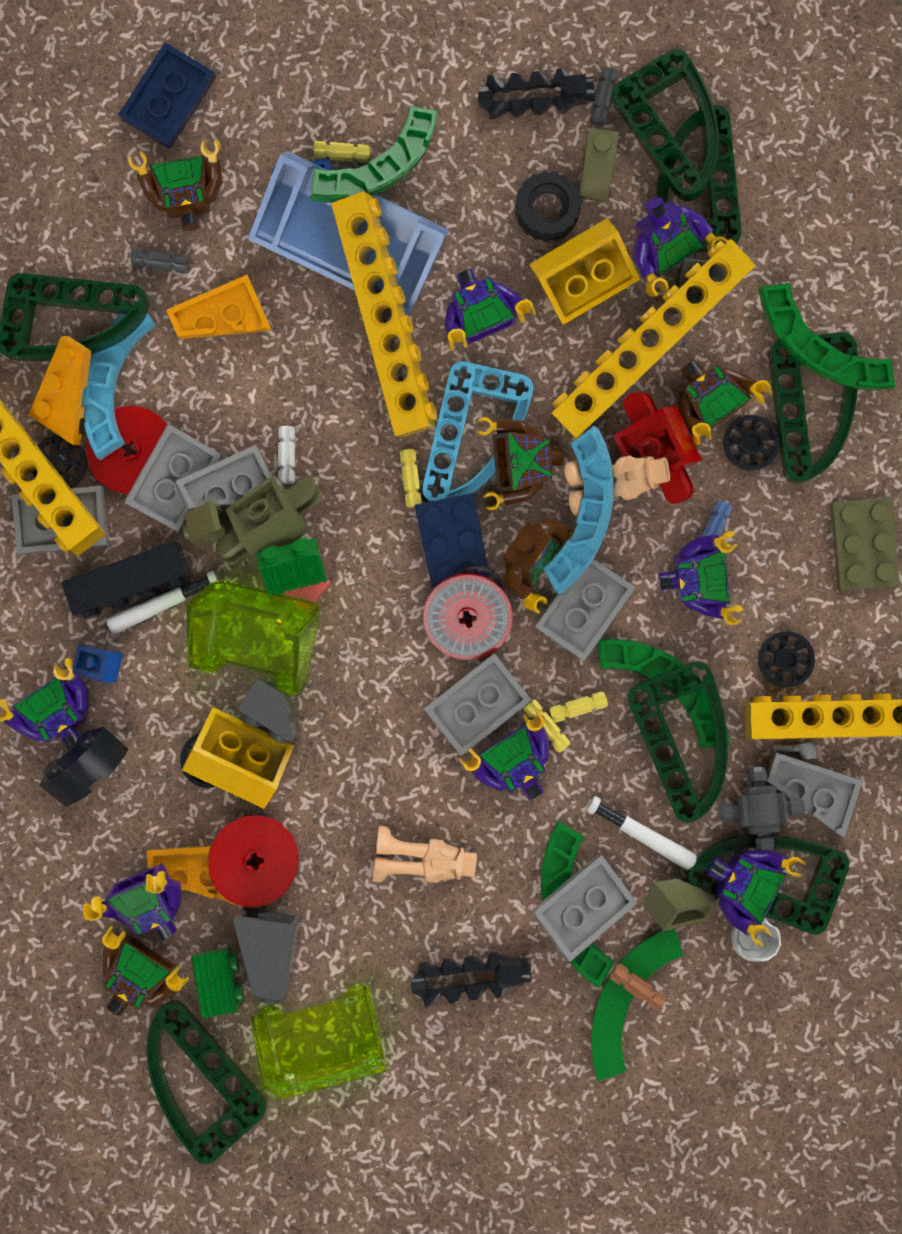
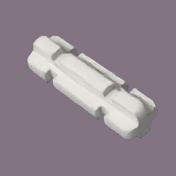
M280 426L278 428V438L281 440L278 443V466L280 467V470H278V480L282 484H293L295 482V472L292 470L295 467V444L293 442L295 440V429L292 426Z

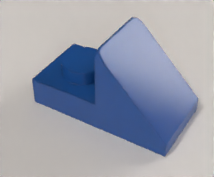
M78 644L72 672H77L80 676L102 682H117L123 654Z

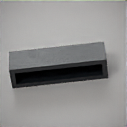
M172 541L64 580L61 584L72 616L83 617L84 620H89L100 616V610L111 607L112 610L126 607L129 605L128 600L139 596L140 600L156 596L158 594L157 590L168 586V589L171 590L179 586L181 587L186 584L185 579L192 576L181 545L176 541Z

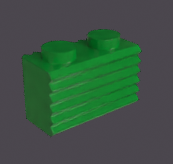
M301 538L292 544L281 547L269 546L262 552L256 553L258 569L268 596L278 595L285 591L290 592L291 589H301L303 586H313L315 583L320 584V582L325 583L327 581L324 561L316 538Z
M231 946L195 952L191 956L201 1018L237 1012L241 1007V1002L245 1001L242 983H237L236 972L240 970L237 953H232Z

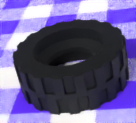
M542 171L540 174H534L529 180L526 179L522 188L519 189L517 194L515 215L518 218L517 223L523 228L526 235L529 234L535 240L539 239L543 240V242H549L550 240L557 241L561 237L567 236L571 229L573 230L581 209L580 193L576 190L574 182H571L567 176H562L555 171L553 173ZM544 193L556 195L562 203L561 214L551 221L540 219L533 209L535 199Z

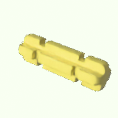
M315 141L313 144V156L315 159L330 157V160L353 162V159H356L358 163H368L370 160L371 150L368 145L358 144V147H354V144L330 142V145H327L326 141Z
M405 449L400 451L401 464H403L401 467L404 491L407 492L405 494L406 506L412 508L415 507V504L422 503L421 493H418L420 484L418 468L415 465V462H417L416 452L414 449Z
M604 692L592 694V697L585 696L566 702L564 706H561V704L553 706L549 709L551 719L557 723L566 720L565 717L573 718L592 712L594 708L596 710L608 706V701Z
M536 700L530 701L523 708L529 718L533 719L537 717L536 709L540 711L544 718V728L548 739L552 741L551 745L557 752L564 751L570 745L567 737L564 734H560L561 730L546 712L543 713V708Z

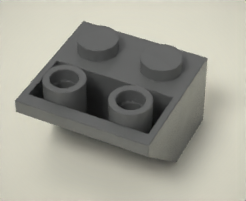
M257 678L238 708L240 712L244 713L242 719L256 728L258 726L268 728L270 730L268 735L282 744L284 742L296 741L300 733L291 694L267 679Z

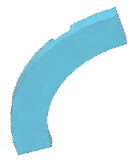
M148 312L143 322L131 335L110 348L92 354L90 359L88 385L83 389L82 406L85 407V431L96 457L100 460L125 444L115 417V388L120 370L128 354L137 342L156 326ZM120 314L112 322L111 326L118 323L126 314Z
M595 426L571 443L579 464L581 479H583L584 496L581 498L580 510L576 521L578 523L571 539L567 540L561 551L543 568L556 593L562 594L573 585L590 565L602 544L611 518L614 496L613 469L606 443L599 429Z

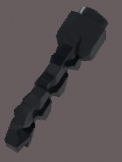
M562 68L556 70L552 81L546 78L540 71L532 72L529 82L524 81L520 74L511 73L507 84L492 75H488L486 85L478 91L479 106L488 112L490 119L499 118L508 111L516 118L522 116L529 109H531L534 115H543L552 105L559 114H564L573 106L587 105V102L595 101L594 76L586 77V74L570 75ZM540 88H561V95L553 98L538 97L529 100L516 99L509 102L496 101L493 103V94L497 92L508 93L518 90L529 91Z
M490 952L486 963L473 955L466 956L462 965L449 958L443 959L441 967L428 962H420L418 972L411 980V989L414 994L423 999L425 1007L432 1005L442 995L445 996L449 1004L455 1003L463 992L467 993L470 1000H478L488 987L496 998H500L510 987L523 986L524 983L532 982L529 958H507L497 952ZM495 969V981L461 984L436 989H428L426 977Z

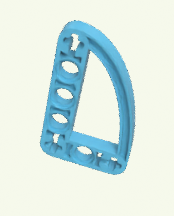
M463 361L457 362L451 367L423 483V495L428 502L468 493L474 494L496 473L494 455L473 479L461 487L450 490L472 393L517 403L512 420L524 421L533 393V383L527 376ZM461 369L467 370V375L471 376L470 379L464 380L462 390H468V394L460 390H450L451 386L457 389L458 377L454 376V374L460 373ZM488 375H494L499 379V387L495 390H488L483 386V379ZM504 378L510 379L508 382L510 386H517L518 382L524 383V388L528 389V392H523L521 396H517L516 390L507 388V394L501 393L504 388ZM452 397L461 398L464 401V408L459 412L450 411L447 406L449 399ZM452 425L457 429L458 435L454 440L447 441L442 438L440 433L444 426ZM439 454L448 455L451 459L450 466L446 469L437 468L434 464L435 457ZM431 471L438 475H449L447 480L441 477L440 488L444 490V493H438L437 498L432 497L431 491L427 490L428 486H434L436 476H430Z

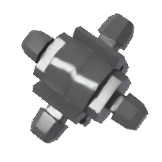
M751 767L748 772V782H752V787L742 788L743 795L735 796L736 805H733L731 802L717 806L718 818L723 821H734V818H737L738 826L746 827L748 834H757V838H754L758 851L772 852L774 849V837H771L770 833L780 832V824L788 823L787 814L790 817L804 814L805 802L800 798H788V801H786L785 793H776V786H765V781H768L764 767Z

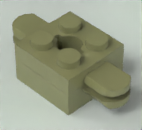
M273 474L226 509L234 530L217 542L216 552L228 564L235 565L248 554H251L257 560L256 553L262 552L269 546L281 547L300 539L310 530L303 514L322 501V490L308 477H304L287 490Z

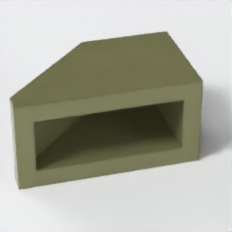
M589 128L579 188L581 199L607 202L619 132Z
M214 500L208 501L184 514L186 523L182 524L185 539L186 541L190 540L196 547L217 543L229 533L225 511Z
M675 878L666 881L659 880L653 883L648 890L649 893L643 902V906L662 930L667 931L706 921L719 899L712 893Z

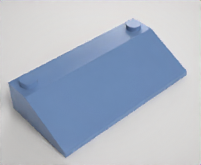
M289 151L280 154L248 240L355 290L331 203L310 201L313 169H326ZM376 194L372 197L378 200L381 207L382 215L379 216L381 227L386 229L389 236L388 253L390 257L394 258L398 273L395 275L397 286H401L405 295L406 302L403 304L405 315L410 316L449 229ZM367 221L360 224L358 228L359 235H363L367 231ZM375 250L367 254L366 262L368 265L373 263L376 258ZM379 279L374 285L376 294L380 293L384 287L382 279Z

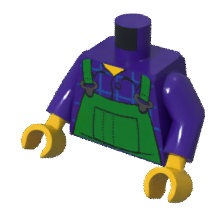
M660 197L652 198L646 202L645 208L648 216L636 223V237L632 251V260L642 278L647 279L646 293L651 297L658 296L655 290L656 283L663 293L667 292L669 288L668 282L665 279L656 278V276L660 277L683 261L684 258L689 257L704 246V239L708 242V251L714 247L717 240H721L724 244L728 241L722 236L715 237L712 233L714 229L699 213L684 205L678 207L671 202L664 204L663 199Z
M472 269L462 271L456 276L461 290L452 294V302L449 303L446 310L444 327L448 336L449 348L451 351H454L453 345L455 343H462L464 348H466L467 345L515 325L516 314L521 323L526 322L524 314L532 313L533 316L536 315L532 302L527 299L523 300L517 293L502 283H495L492 278H486L478 282Z
M726 531L720 537L718 535L698 536L680 549L678 555L673 556L674 571L658 573L660 591L676 589L678 599L687 608L705 616L718 619L724 618L725 622L729 625H736L742 622L741 619L733 617L732 611L741 612L743 607L741 605H733L727 608L726 606L730 604L726 553H730L737 544L730 545L725 539L732 538L735 535L734 532Z
M69 658L65 659V666L68 668L65 670L60 669L55 663L53 673L56 678L12 706L14 711H9L7 701L0 699V707L4 708V711L0 712V722L4 721L5 724L19 734L37 742H53L60 737L67 750H71L76 745L77 739L80 736L75 727L87 719L85 713L88 710V688L77 672H72V660Z
M536 709L537 717L534 720H528L526 714H524L523 719L526 725L524 724L478 754L473 749H469L468 751L472 754L471 759L463 761L459 758V762L481 783L497 791L507 789L509 792H512L521 787L529 801L544 792L536 776L545 771L544 765L549 760V739L544 728V718L540 711Z
M758 850L746 851L741 856L733 855L729 864L716 857L713 858L706 873L719 880L714 893L720 897L718 905L728 923L745 935H751L754 943L759 947H763L764 944L757 940L756 937L760 932H765L771 937V933L766 926L761 924L787 876V873L783 872V870L786 869L789 874L799 878L803 875L793 872L792 866L797 862L804 865L806 863L798 857L788 859L786 856L775 852Z
M163 863L115 883L105 901L102 902L100 897H94L91 899V905L83 904V917L89 921L98 920L101 917L113 918L130 927L136 934H142L155 929L162 940L167 939L177 931L172 920L181 904V883L169 877Z

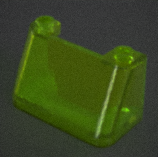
M216 581L205 587L186 605L188 668L210 674L222 668L226 663L276 675V688L287 695L299 696L305 689L320 620V607L318 604L283 594L268 596L266 590L229 581Z
M362 983L347 987V992L342 994L341 1000L285 1014L282 1011H277L276 1007L261 1009L258 1015L250 1016L262 1091L274 1100L292 1098L378 1075L391 1069L372 989L369 985L365 986Z

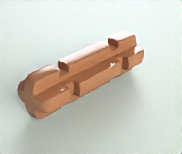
M617 964L610 973V979L618 985L622 983V988L640 1001L644 1002L646 1000L647 1006L654 1011H658L665 1002V995L658 990L653 991L651 985L633 972L629 974V969L622 964Z

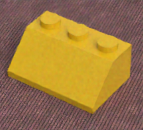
M607 218L529 264L562 325L640 280L618 230Z
M212 707L182 771L265 809L277 790L294 745L288 742L282 744L270 737L267 732Z

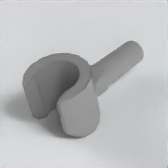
M811 742L793 745L773 744V751H799L801 760L817 758L815 745Z

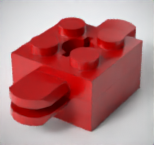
M648 392L629 394L623 402V408L631 426L613 435L622 456L630 455L634 458L653 457L655 460L666 458L669 466L670 481L659 484L666 500L671 504L688 501L695 493V489L686 469L702 461V458L678 407H663L658 410L652 396Z

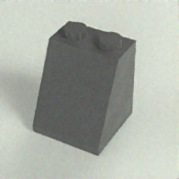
M243 907L234 916L233 923L252 995L260 997V1001L263 1003L278 1004L279 1001L285 1000L291 989L303 916Z

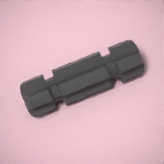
M602 68L590 118V123L593 125L604 126L606 123L612 90L617 76L615 68Z
M137 248L133 249L131 253V263L134 266L145 267L147 265L148 268L172 271L174 269L178 273H188L190 260L187 256L176 255L174 257L170 253L150 250L147 253L144 249Z

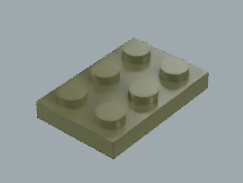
M892 498L830 503L838 591L899 587L900 580Z

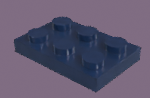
M165 42L118 116L121 121L170 150L216 79L215 72Z
M473 493L414 505L432 589L464 566L471 564L488 566ZM481 571L480 574H479V575H482V576H485V577L488 576L487 573L482 572V571Z

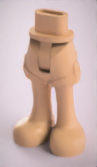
M629 455L619 458L616 464L612 465L613 479H617L616 483H614L613 497L621 496L624 500L636 499L640 494L650 489H657L660 483L670 481L669 466L666 458L655 460L653 457L634 458ZM578 461L567 462L564 471L569 485L574 488L584 487ZM584 489L572 491L569 494V506L575 516L579 514Z
M378 826L376 854L406 855L423 858L422 862H407L375 856L372 882H383L386 877L395 874L424 876L425 881L430 883H438L441 880L454 878L460 880L461 876H475L477 853L464 852V848L460 847L459 850V848L448 845L443 840L430 839L428 844L403 842L392 837L388 827Z

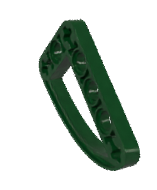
M672 49L619 81L612 90V102L674 194L680 200L688 202L695 200L703 194L714 177L719 153V131L713 103L697 68L685 51ZM673 61H674L675 64L681 63V67H680V68H677L676 66L670 67V63L673 62ZM648 75H654L659 81L653 86H647L642 80ZM681 79H684L688 85L704 124L707 155L700 173L696 171L647 101ZM620 93L630 94L631 107H629V102L625 97L620 98ZM639 112L646 113L649 116L648 121L643 124L635 123L632 118ZM653 135H661L665 139L664 143L660 146H652L648 140ZM675 157L680 160V165L675 169H669L664 165V161L667 158ZM683 173L685 181L688 184L693 183L692 190H690L688 187L683 188V180L681 178V175Z
M713 105L717 119L722 120L718 126L719 143L723 144L726 148V153L718 156L715 172H725L729 177V182L721 185L716 183L714 178L708 186L711 221L706 222L714 229L712 232L714 236L720 237L725 228L724 221L730 220L727 224L728 232L734 234L731 239L737 244L741 237V222L730 115L723 106ZM698 110L680 126L673 138L681 148L692 132L702 126L704 157L706 160V134L702 117ZM667 158L664 161V165L669 169H673L676 158ZM659 173L655 197L662 198L665 204L668 202L669 185L661 173ZM722 199L730 202L732 210L729 213H721L716 207V202ZM706 239L704 246L696 252H708V242Z
M17 273L8 280L0 321V353L16 361H51L57 345L29 346L36 305L126 314L111 328L95 336L77 341L91 350V354L103 351L127 338L140 326L149 309V296L139 286L132 284ZM25 283L28 287L35 289V293L27 289H23L20 293L17 291V288L23 287ZM50 284H55L57 287L56 294L51 298H45V288ZM78 287H83L85 289L84 297L79 301H73L72 292ZM106 290H111L113 292L111 302L101 304L100 295ZM135 295L140 298V302L136 301L134 306L127 300H122V296L126 299H134ZM17 310H23V320L18 324H13L11 321L12 314ZM16 341L18 343L17 347H12L10 350L8 344H13Z
M839 332L818 335L832 346H835L841 340L843 345H848V348L843 352L844 354L858 356L857 344L851 334ZM778 340L771 346L768 357L780 441L782 471L787 481L803 483L824 472L840 453L852 425L858 389L842 387L840 412L834 434L823 455L812 465L800 366L803 365L789 354L785 358L786 367L792 365V368L778 370L777 367L783 365L782 356L776 354L782 346ZM781 375H789L793 378L794 386L792 389L785 390L780 386L779 378ZM785 404L795 405L798 410L796 418L788 419L783 415L782 410ZM793 432L800 436V447L792 448L787 444L786 436L788 433ZM802 451L803 455L797 457L799 467H804V471L797 477L796 472H791L790 470L795 465V456L789 458L788 454H797Z
M692 661L633 685L628 691L627 696L628 703L676 817L686 823L696 821L704 816L716 802L724 783L728 759L725 716L714 677L707 664L702 661ZM698 667L699 670L705 669L706 674L702 676V682L698 683L696 679L686 681L690 687L683 689L682 680L677 673L683 671L684 677L693 674L692 668ZM665 678H674L678 682V689L673 694L662 692L660 685ZM704 688L713 722L715 758L710 783L703 796L698 799L659 705ZM639 689L643 693L648 692L650 694L646 698L648 708L650 709L653 705L656 707L655 711H647L640 717L637 712L643 711L642 705L639 701L634 702L632 699L636 697V690ZM657 717L661 721L662 725L658 732L649 733L645 730L644 722L647 718ZM663 744L669 745L673 750L672 757L665 761L658 759L655 755L657 747ZM673 772L682 774L685 779L683 785L679 788L670 787L667 783L669 774ZM687 789H690L691 793H685V797L689 804L696 805L692 808V814L687 815L685 811L680 812L679 809L683 807L679 796L673 799L672 795L682 794Z
M757 834L727 838L704 848L696 855L695 865L686 872L689 884L716 895L714 891L719 880H715L714 890H711L710 888L713 885L711 882L701 880L698 884L696 883L697 878L693 876V873L695 871L700 872L702 868H705L704 873L707 874L706 871L709 863L715 857L717 858L735 850L756 848L754 838H757ZM771 835V837H774V848L799 851L820 858L804 901L778 891L766 917L809 934H821L829 924L850 866L848 857L843 852L822 844L788 836ZM836 855H838L837 861L841 863L840 868L834 867L831 873L832 877L837 878L836 881L833 882L828 878L821 877L822 873L829 875L831 871V866L827 864L829 858L835 859ZM822 883H827L831 887V895L825 900H820L816 896V889ZM785 900L790 901L793 907L791 914L787 917L779 916L777 912L779 903ZM800 906H804L801 912L809 916H813L817 912L816 917L820 919V923L813 924L810 928L808 921L798 917L800 915Z
M178 1000L167 1002L155 1015L148 1032L147 1063L151 1082L158 1102L182 1144L197 1162L204 1165L210 1164L262 1119L267 1109V1101L184 1003ZM168 1008L171 1011L179 1010L180 1014L177 1018L182 1024L186 1020L190 1022L180 1034L176 1031L181 1026L175 1019L169 1021L167 1019L169 1015ZM163 1029L231 1106L199 1136L183 1115L167 1081L161 1055ZM189 1030L199 1032L201 1043L197 1046L189 1045L185 1040L186 1032ZM209 1053L217 1054L221 1059V1066L216 1069L209 1068L205 1063V1056ZM230 1076L237 1077L241 1082L240 1090L236 1092L229 1091L225 1087V1079ZM245 1089L249 1091L245 1098L251 1104L255 1102L259 1103L257 1109L258 1113H256L255 1111H251L250 1113H248L246 1111L248 1103L244 1098H242L240 1102L236 1100L237 1098L241 1097ZM226 1120H233L238 1126V1132L234 1135L225 1134L222 1130V1123ZM217 1136L219 1141L214 1144L211 1150L212 1154L208 1151L203 1154L200 1151L203 1146L201 1142L207 1145Z

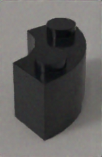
M105 727L91 731L87 730L79 736L76 745L61 758L51 761L44 770L45 776L39 786L66 807L74 804L92 792L89 787L101 776L107 779L129 749Z

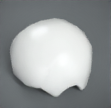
M766 917L761 925L766 926L771 933V937L765 932H760L756 937L757 940L764 944L763 947L757 946L752 940L751 935H745L735 927L731 931L734 950L747 961H768L776 956L781 946L780 931L778 927L770 924Z

